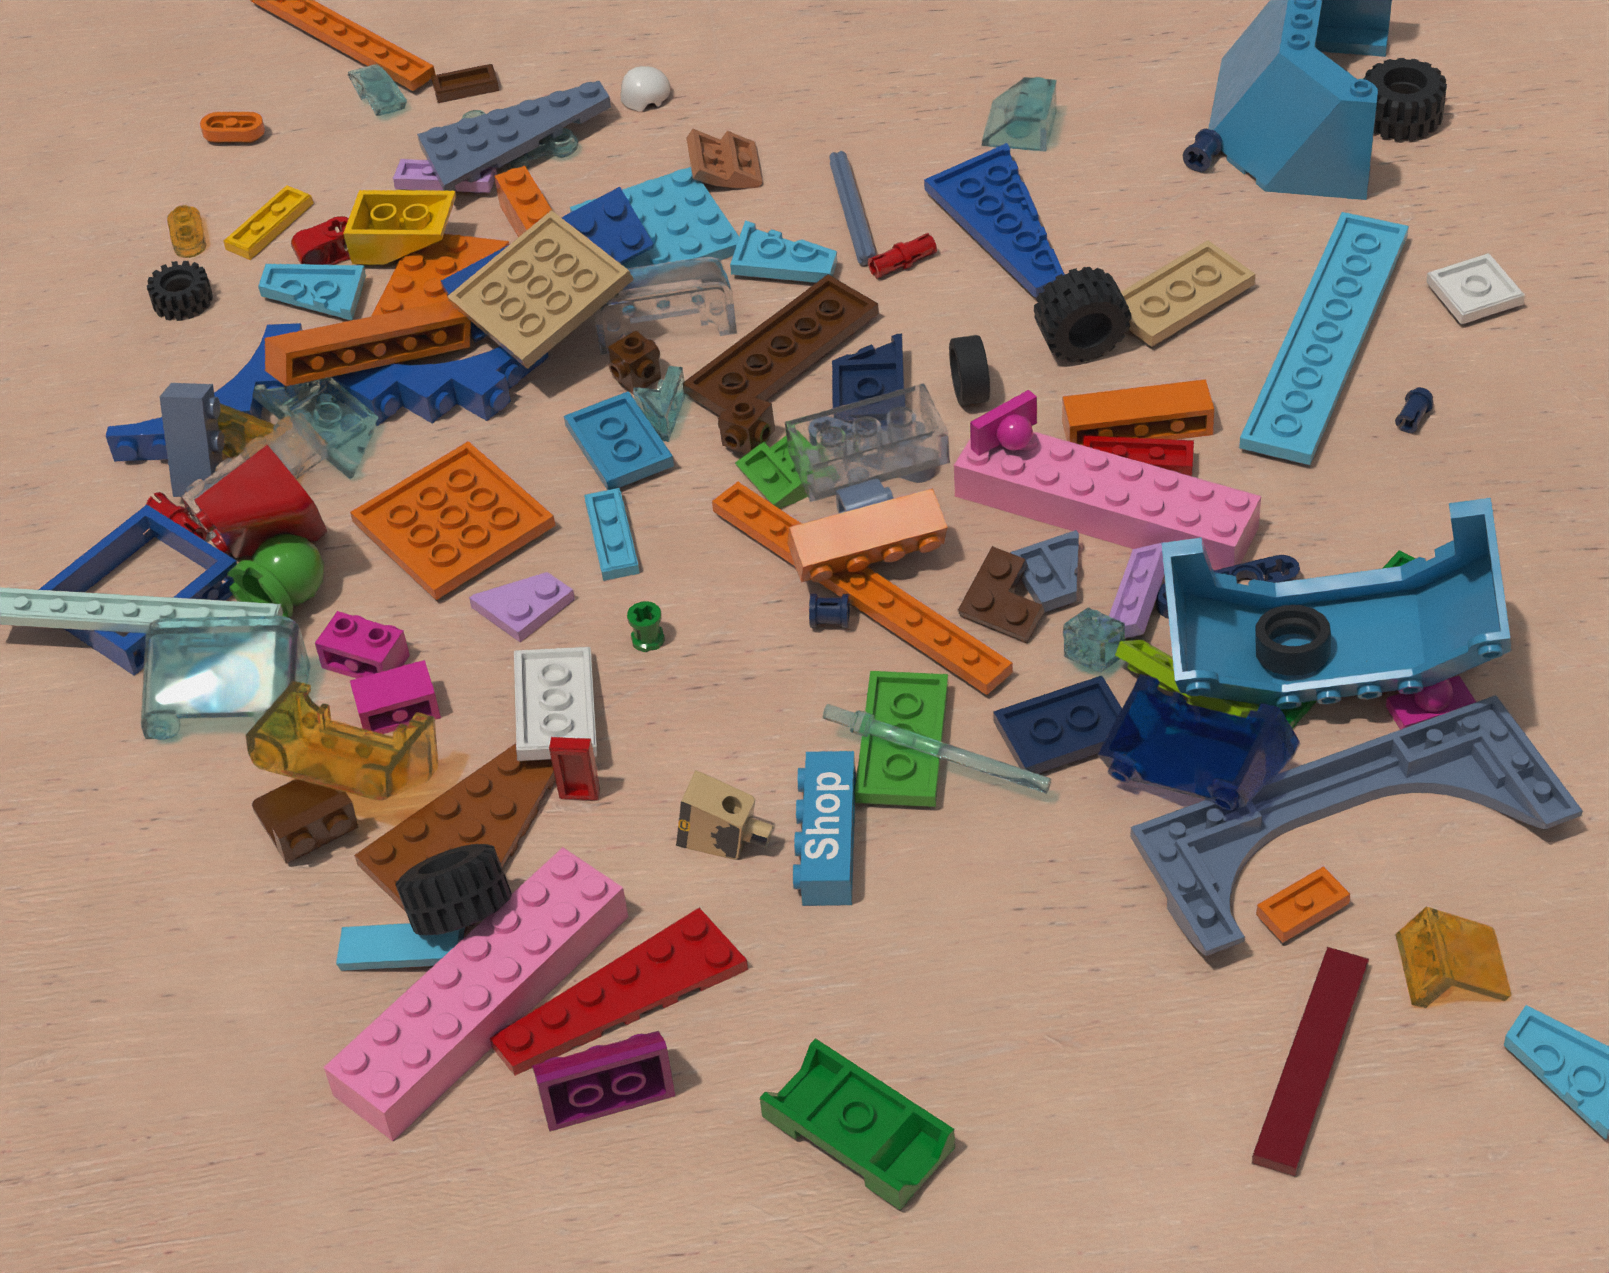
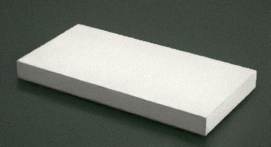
M591 647L514 651L517 761L551 759L549 751L551 737L591 738L594 757H597Z

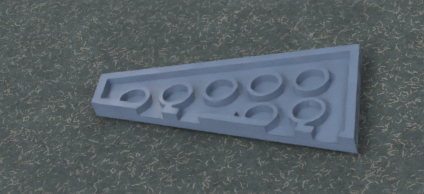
M600 81L586 82L579 87L565 91H556L535 100H525L518 105L504 109H495L474 118H464L457 123L431 128L426 132L417 134L418 141L443 190L456 191L455 185L467 179V181L472 183L481 178V171L489 167L500 168L537 148L539 140L548 135L555 138L563 134L562 128L572 122L581 124L611 108L610 96Z

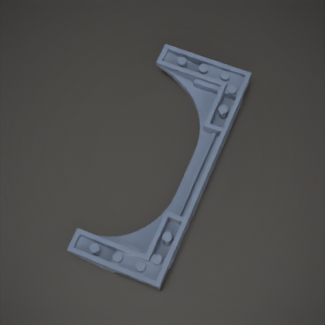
M1495 695L1132 826L1130 837L1165 893L1167 909L1191 943L1201 953L1208 956L1245 942V936L1230 912V897L1234 884L1241 870L1258 850L1278 836L1295 828L1372 800L1408 793H1433L1462 798L1541 829H1548L1580 817L1583 810Z

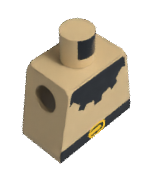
M695 770L681 800L676 846L734 860L739 858L746 842L767 848L774 825L753 818L756 799L752 795Z

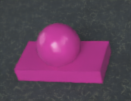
M1027 390L971 421V450L980 456L999 444L1012 451L1024 449L1031 442L1033 436L1032 426L1037 424V396L1030 390Z
M1458 675L1433 686L1423 687V690L1418 693H1400L1387 697L1386 708L1401 730L1473 704L1476 700Z

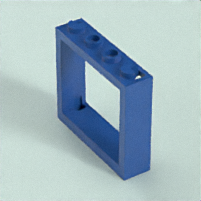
M145 505L38 590L86 592L155 537L206 569L204 573L173 598L226 601L233 595L230 586L234 583V579L227 574L237 565V561L155 509ZM64 629L133 676L182 637L180 635L128 633L125 637H122L114 631Z

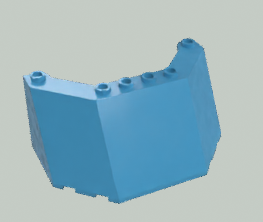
M1270 0L1221 60L1208 129L1216 131L1223 140L1221 151L1227 155V161L1243 174L1250 173L1255 177L1256 185L1265 192L1367 200L1378 89L1368 80L1356 79L1322 52L1386 57L1392 0Z
M1491 498L1449 503L1453 540L1434 549L1435 557L1428 561L1425 558L1418 557L1398 567L1278 583L1253 579L1248 582L1249 585L1237 584L1236 576L1214 572L1202 537L1161 543L1174 677L1180 693L1266 706L1277 705L1279 709H1293L1299 707L1301 702L1317 700L1319 704H1333L1341 701V697L1358 695L1360 699H1373L1380 697L1382 692L1398 690L1401 694L1418 693L1423 690V687L1433 686L1511 652V637ZM1283 605H1302L1322 613L1330 623L1331 650L1326 664L1314 672L1295 676L1274 673L1262 666L1256 657L1255 625L1259 618L1270 609ZM1286 634L1273 639L1274 642L1286 646H1301L1313 641L1311 638L1299 634Z

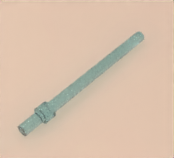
M827 704L823 711V719L849 727L850 732L863 737H867L870 734L1045 794L1049 791L1052 781L1049 777L875 720L873 714L857 710L854 713L831 704Z

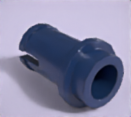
M1417 387L1407 393L1405 397L1406 403L1395 419L1396 426L1400 425L1402 420L1405 419L1399 428L1403 432H1415L1424 414L1430 412L1433 408L1432 393L1422 387Z

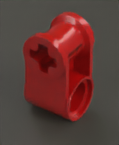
M345 216L333 217L324 223L297 232L291 240V247L300 264L334 265L350 260L348 249L346 251L343 246L346 244L343 233L349 218Z

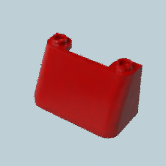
M268 444L194 500L201 510L195 514L209 533L213 531L216 535L211 539L212 543L217 549L227 555L231 554L234 558L252 555L263 541L276 534L291 533L305 537L310 542H316L328 533L314 501Z

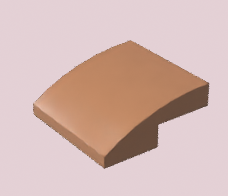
M692 129L686 137L693 179L729 188L760 187L763 183L754 141L730 131H726L721 140L695 129Z

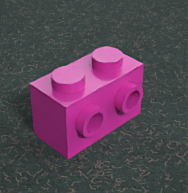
M339 611L335 613L315 642L323 669L356 679L401 667L410 656L404 630Z

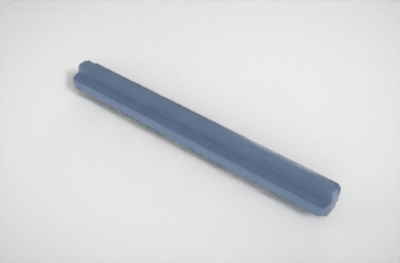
M844 151L832 152L829 156L830 166L858 263L865 266L868 264V259L874 257L876 252L847 154Z

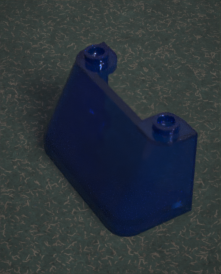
M1140 674L1098 753L1103 763L1109 768L1108 774L1120 782L1128 783L1130 780L1212 801L1217 806L1232 811L1234 808H1244L1294 758L1300 746V741L1280 707L1261 703L1258 711L1250 710L1247 718L1190 705L1186 702L1183 695L1178 692H1174L1172 697L1165 695L1157 689L1160 683L1157 678Z

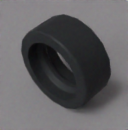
M979 335L952 338L949 343V360L953 387L958 403L963 406L988 402L990 398V377L986 352L981 337Z
M1283 605L1270 609L1259 618L1255 625L1256 657L1262 666L1274 673L1295 676L1314 672L1325 665L1330 656V623L1322 613L1302 605ZM1286 634H1299L1307 636L1313 641L1301 646H1286L1274 642L1273 639Z

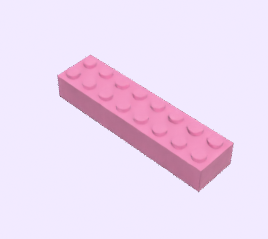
M1033 432L1031 442L1024 449L1012 451L999 444L980 456L971 450L970 438L954 464L955 497L1067 530H1077L1078 533L1132 549L1161 542L1202 537L1213 570L1241 564L1259 529L1261 496L1037 432Z
M562 847L514 891L511 898L498 911L477 925L324 1066L333 1096L391 1141H394L492 1048L489 1038L529 1013L628 918L623 887Z

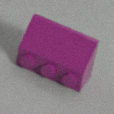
M659 1030L648 1034H636L626 1040L608 1045H596L583 1052L565 1057H553L543 1063L532 1065L549 1132L676 1096L667 1046Z

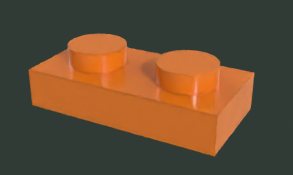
M1323 866L1257 904L1256 915L1284 943L1348 905L1350 893Z

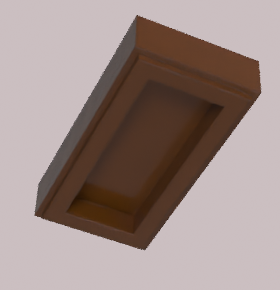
M493 64L431 76L437 103L499 91Z

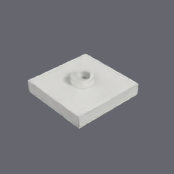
M1489 253L1427 273V284L1460 324L1524 304L1525 294Z

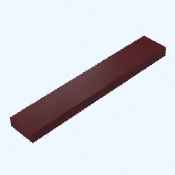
M1327 947L1252 1155L1253 1164L1296 1176L1367 972L1369 958Z

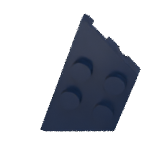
M902 333L892 335L890 343L876 349L871 344L859 349L854 354H847L832 360L833 416L905 440Z

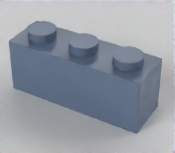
M170 383L159 398L173 497L198 498L228 475V467L226 464H223L222 459L224 434L222 431H219L218 427L220 401L214 395L213 384Z

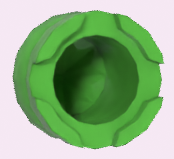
M291 533L276 534L258 546L252 554L251 560L240 561L228 572L227 575L234 579L230 590L239 602L281 604L283 610L279 624L281 626L293 615V606H299L306 602L318 591L324 579V561L318 548L305 537Z

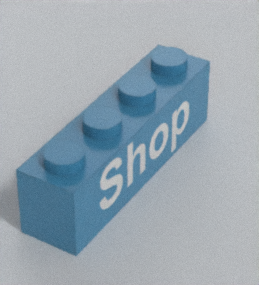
M854 751L806 752L805 768H798L797 777L798 792H804V799L796 800L797 824H802V832H795L794 849L795 856H801V864H793V889H801L802 906L852 905L856 785Z

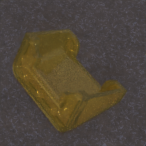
M292 681L245 735L249 757L252 763L259 769L373 800L382 801L427 783L438 769L435 717L417 712L409 721V727L400 723L394 730L392 737L331 721L330 705L324 703L320 707L316 705L308 695L311 692V685Z

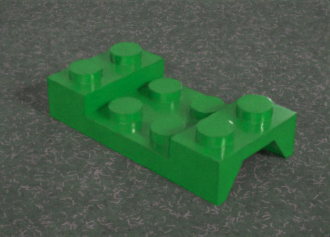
M816 1038L809 1045L801 1069L778 1093L764 1092L759 1097L763 1118L794 1139L803 1135L864 1177L865 1187L899 1210L904 1207L955 1149L954 1128Z

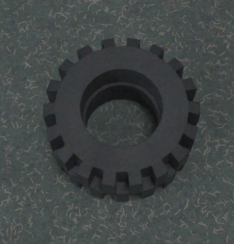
M1418 59L1384 60V63L1373 65V68L1365 73L1363 79L1373 83L1378 89L1374 134L1379 133L1381 137L1386 139L1394 138V140L1398 141L1408 139L1410 141L1416 140V137L1424 138L1429 135V132H1435L1443 120L1447 89L1446 78L1444 75H1441V71L1438 68H1432V64L1419 62Z
M1083 267L1079 271L1077 268L1071 269L1068 274H1060L1055 277L1056 280L1053 283L1048 282L1044 286L1045 291L1039 293L1036 298L1038 303L1034 305V318L1052 353H1055L1057 358L1061 360L1066 358L1068 362H1075L1078 359L1081 362L1089 361L1092 357L1097 359L1103 356L1102 353L1113 350L1115 344L1124 339V332L1129 331L1131 325L1129 320L1132 319L1129 306L1113 277L1109 273L1105 274L1103 269L1096 268L1092 270L1091 267Z
M488 844L465 845L432 856L406 871L395 884L413 932L418 935H439L470 926L498 911L512 895L493 845Z

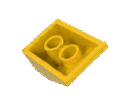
M359 190L343 233L352 264L385 265L442 240L456 199V192L440 190Z

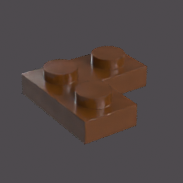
M992 546L958 608L960 616L1028 643L1044 613V608L1039 603L1014 594L1028 567L1026 559Z

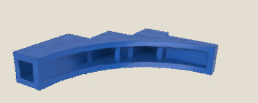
M301 323L267 325L262 341L250 361L232 380L214 392L215 397H218L220 401L218 427L219 431L223 432L224 437L257 436L263 407L298 405L301 383L285 386L265 371V338L302 331ZM162 417L134 424L108 426L106 439L114 462L168 459Z
M499 346L491 351L463 360L426 365L389 364L318 379L317 384L322 394L377 426L395 414L401 407L408 409L430 423H434L456 404L488 421L511 402L509 389L533 369L541 365L549 356L547 352L527 369Z

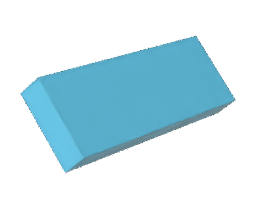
M620 488L584 495L603 581L640 574Z
M410 923L342 927L336 965L341 971L434 966L464 938L465 927L439 935L415 934Z

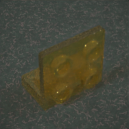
M1426 906L1395 934L1412 1005L1427 1008L1451 986L1506 1001L1511 997L1507 974L1493 927Z

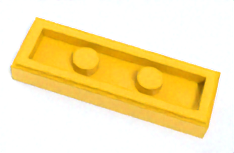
M286 185L223 240L225 250L251 260L314 204L312 195Z

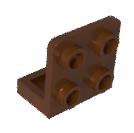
M314 769L256 798L252 803L254 813L286 864L358 828L351 799L346 791L338 794L322 769Z

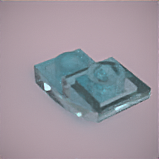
M378 64L348 71V77L360 99L366 98L376 116L405 109L407 101L388 73Z

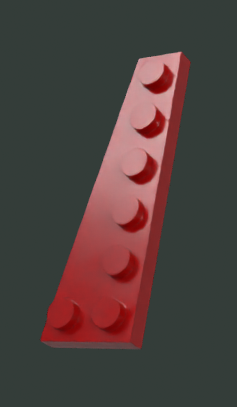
M699 907L489 1038L492 1049L513 1075L516 1076L533 1068L532 1065L543 1063L550 1058L569 1052L573 1047L587 1044L602 1037L603 1031L621 1022H624L625 1025L631 1024L639 1020L640 1014L659 1005H662L664 1009L677 1003L678 997L696 988H699L700 991L706 990L748 970L747 959Z

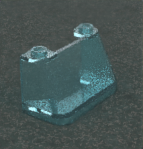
M285 616L162 618L151 622L145 638L141 728L145 739L165 740L176 736L180 731V719L254 717L258 729L270 737L298 736L311 667L298 624Z

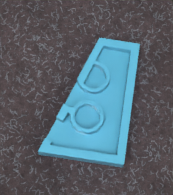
M745 220L730 263L731 275L817 283L827 274L833 277L838 262L837 251L802 239L796 242L784 239L781 232L772 229L768 233L757 230L755 223Z
M265 264L258 287L262 297L353 320L366 273L364 265Z
M1525 1005L1506 1034L1504 1046L1606 1140L1609 1136V1046Z

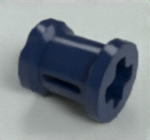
M1207 128L1198 131L1195 135V142L1189 145L1183 152V161L1186 166L1197 172L1207 170L1211 165L1212 157L1222 150L1223 140L1216 131Z
M817 594L810 595V628H816L818 624H841L842 628H849V594H843L841 598L818 597Z

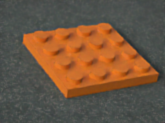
M469 441L350 512L353 523L435 600H438L556 526L553 514Z

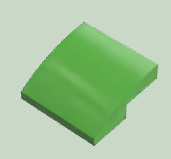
M797 428L770 448L763 441L762 444L760 443L735 462L740 471L761 494L778 508L794 504L822 490L840 477L830 462Z

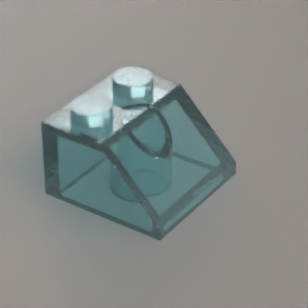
M1024 77L994 99L984 130L982 146L999 147L1008 143L1010 149L1046 152L1057 111V80L1041 77Z

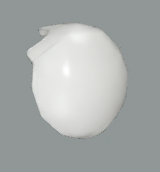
M635 67L629 70L623 78L620 93L621 102L627 108L638 112L644 111L645 107L650 103H655L657 107H660L662 102L669 97L670 82L662 71L654 67Z

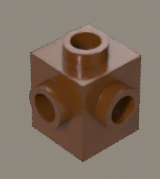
M635 330L608 346L610 356L609 369L613 378L633 395L661 379L660 351L653 340L646 339Z
M741 393L727 409L722 411L718 418L722 446L747 454L760 443L762 444L763 441L767 443L775 431L772 403Z

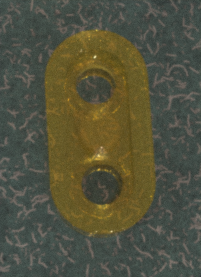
M187 205L176 207L167 217L174 252L177 256L183 258L195 257L201 254L207 245L200 212L195 207Z

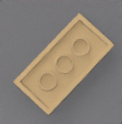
M1207 240L1121 291L1131 312L1132 319L1129 320L1131 324L1129 330L1153 347L1255 285L1256 274Z

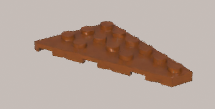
M515 743L356 853L354 856L357 865L404 911V906L395 885L396 882L410 868L432 856L465 845L488 844L494 846L503 867L508 857H513L518 848L519 839L526 834L539 811L538 804L546 790H551L556 781L551 759L517 761ZM469 926L465 927L464 934Z

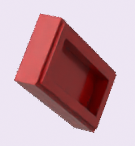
M551 737L549 751L559 798L598 800L600 784L591 738Z

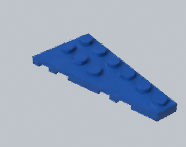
M1008 143L924 179L925 191L1035 298L1038 297L1039 293L1045 291L1044 286L1048 282L1053 283L1056 280V276L1060 274L1065 275L1054 249L1048 243L1044 226L1041 227L1038 212L1025 182H1022L1019 176V168L1016 162L1012 160Z

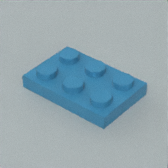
M629 391L564 416L566 428L607 490L623 487L674 466L672 454Z

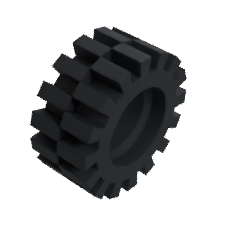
M174 261L171 262L172 267H167L166 264L160 266L161 272L155 270L152 273L153 277L148 278L147 290L154 311L161 318L165 316L166 320L171 321L173 316H175L176 321H182L183 316L187 315L188 319L194 318V312L200 315L204 312L203 307L208 308L211 305L210 301H212L213 295L205 269L199 267L198 263L193 262L190 266L189 261H183L182 265H178V262Z

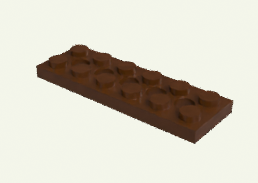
M827 274L682 383L684 394L719 416L741 393L765 401L879 314L878 303ZM775 348H781V349L787 348V349L777 350V349H775ZM728 384V385H738V386L728 387V386H726V385Z

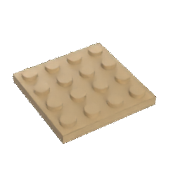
M551 210L447 297L458 311L528 369L634 279L628 269Z

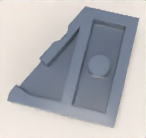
M1077 530L1010 552L1026 559L1028 567L1021 580L1033 600L1043 606L1044 612L1077 601L1079 533Z

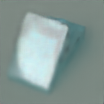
M669 366L664 380H659L657 389L638 387L633 389L634 400L662 441L669 442L686 395L684 394L682 384L685 381L683 367Z

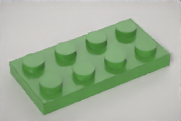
M870 671L855 785V803L936 807L949 685L948 674Z

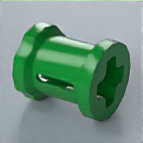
M649 601L638 602L631 606L627 612V619L630 626L633 627L631 633L633 647L642 652L659 649L665 641L663 629L659 626L662 619L661 609L658 605Z

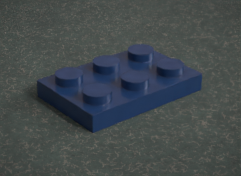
M1102 675L993 711V721L1025 778L1135 741L1136 730Z

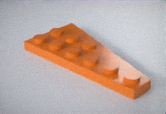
M444 233L442 240L400 258L371 317L449 301L446 292L441 286V280L510 245L509 241Z

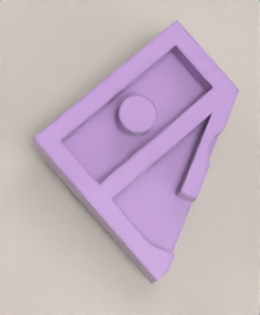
M548 572L476 593L469 597L472 609L519 642L523 641L575 600L573 589Z

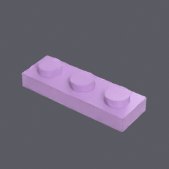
M400 159L393 177L395 189L444 191L428 160ZM489 167L481 171V178L472 183L466 179L455 185L456 191L490 193L495 180L494 175L497 174L496 168Z
M1161 543L1132 550L1104 628V632L1111 641L1144 634L1164 577Z

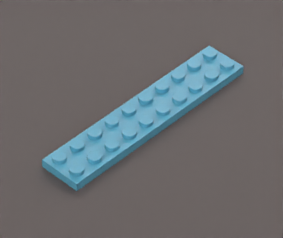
M1346 212L1341 213L1240 436V449L1311 465L1406 242L1409 226Z

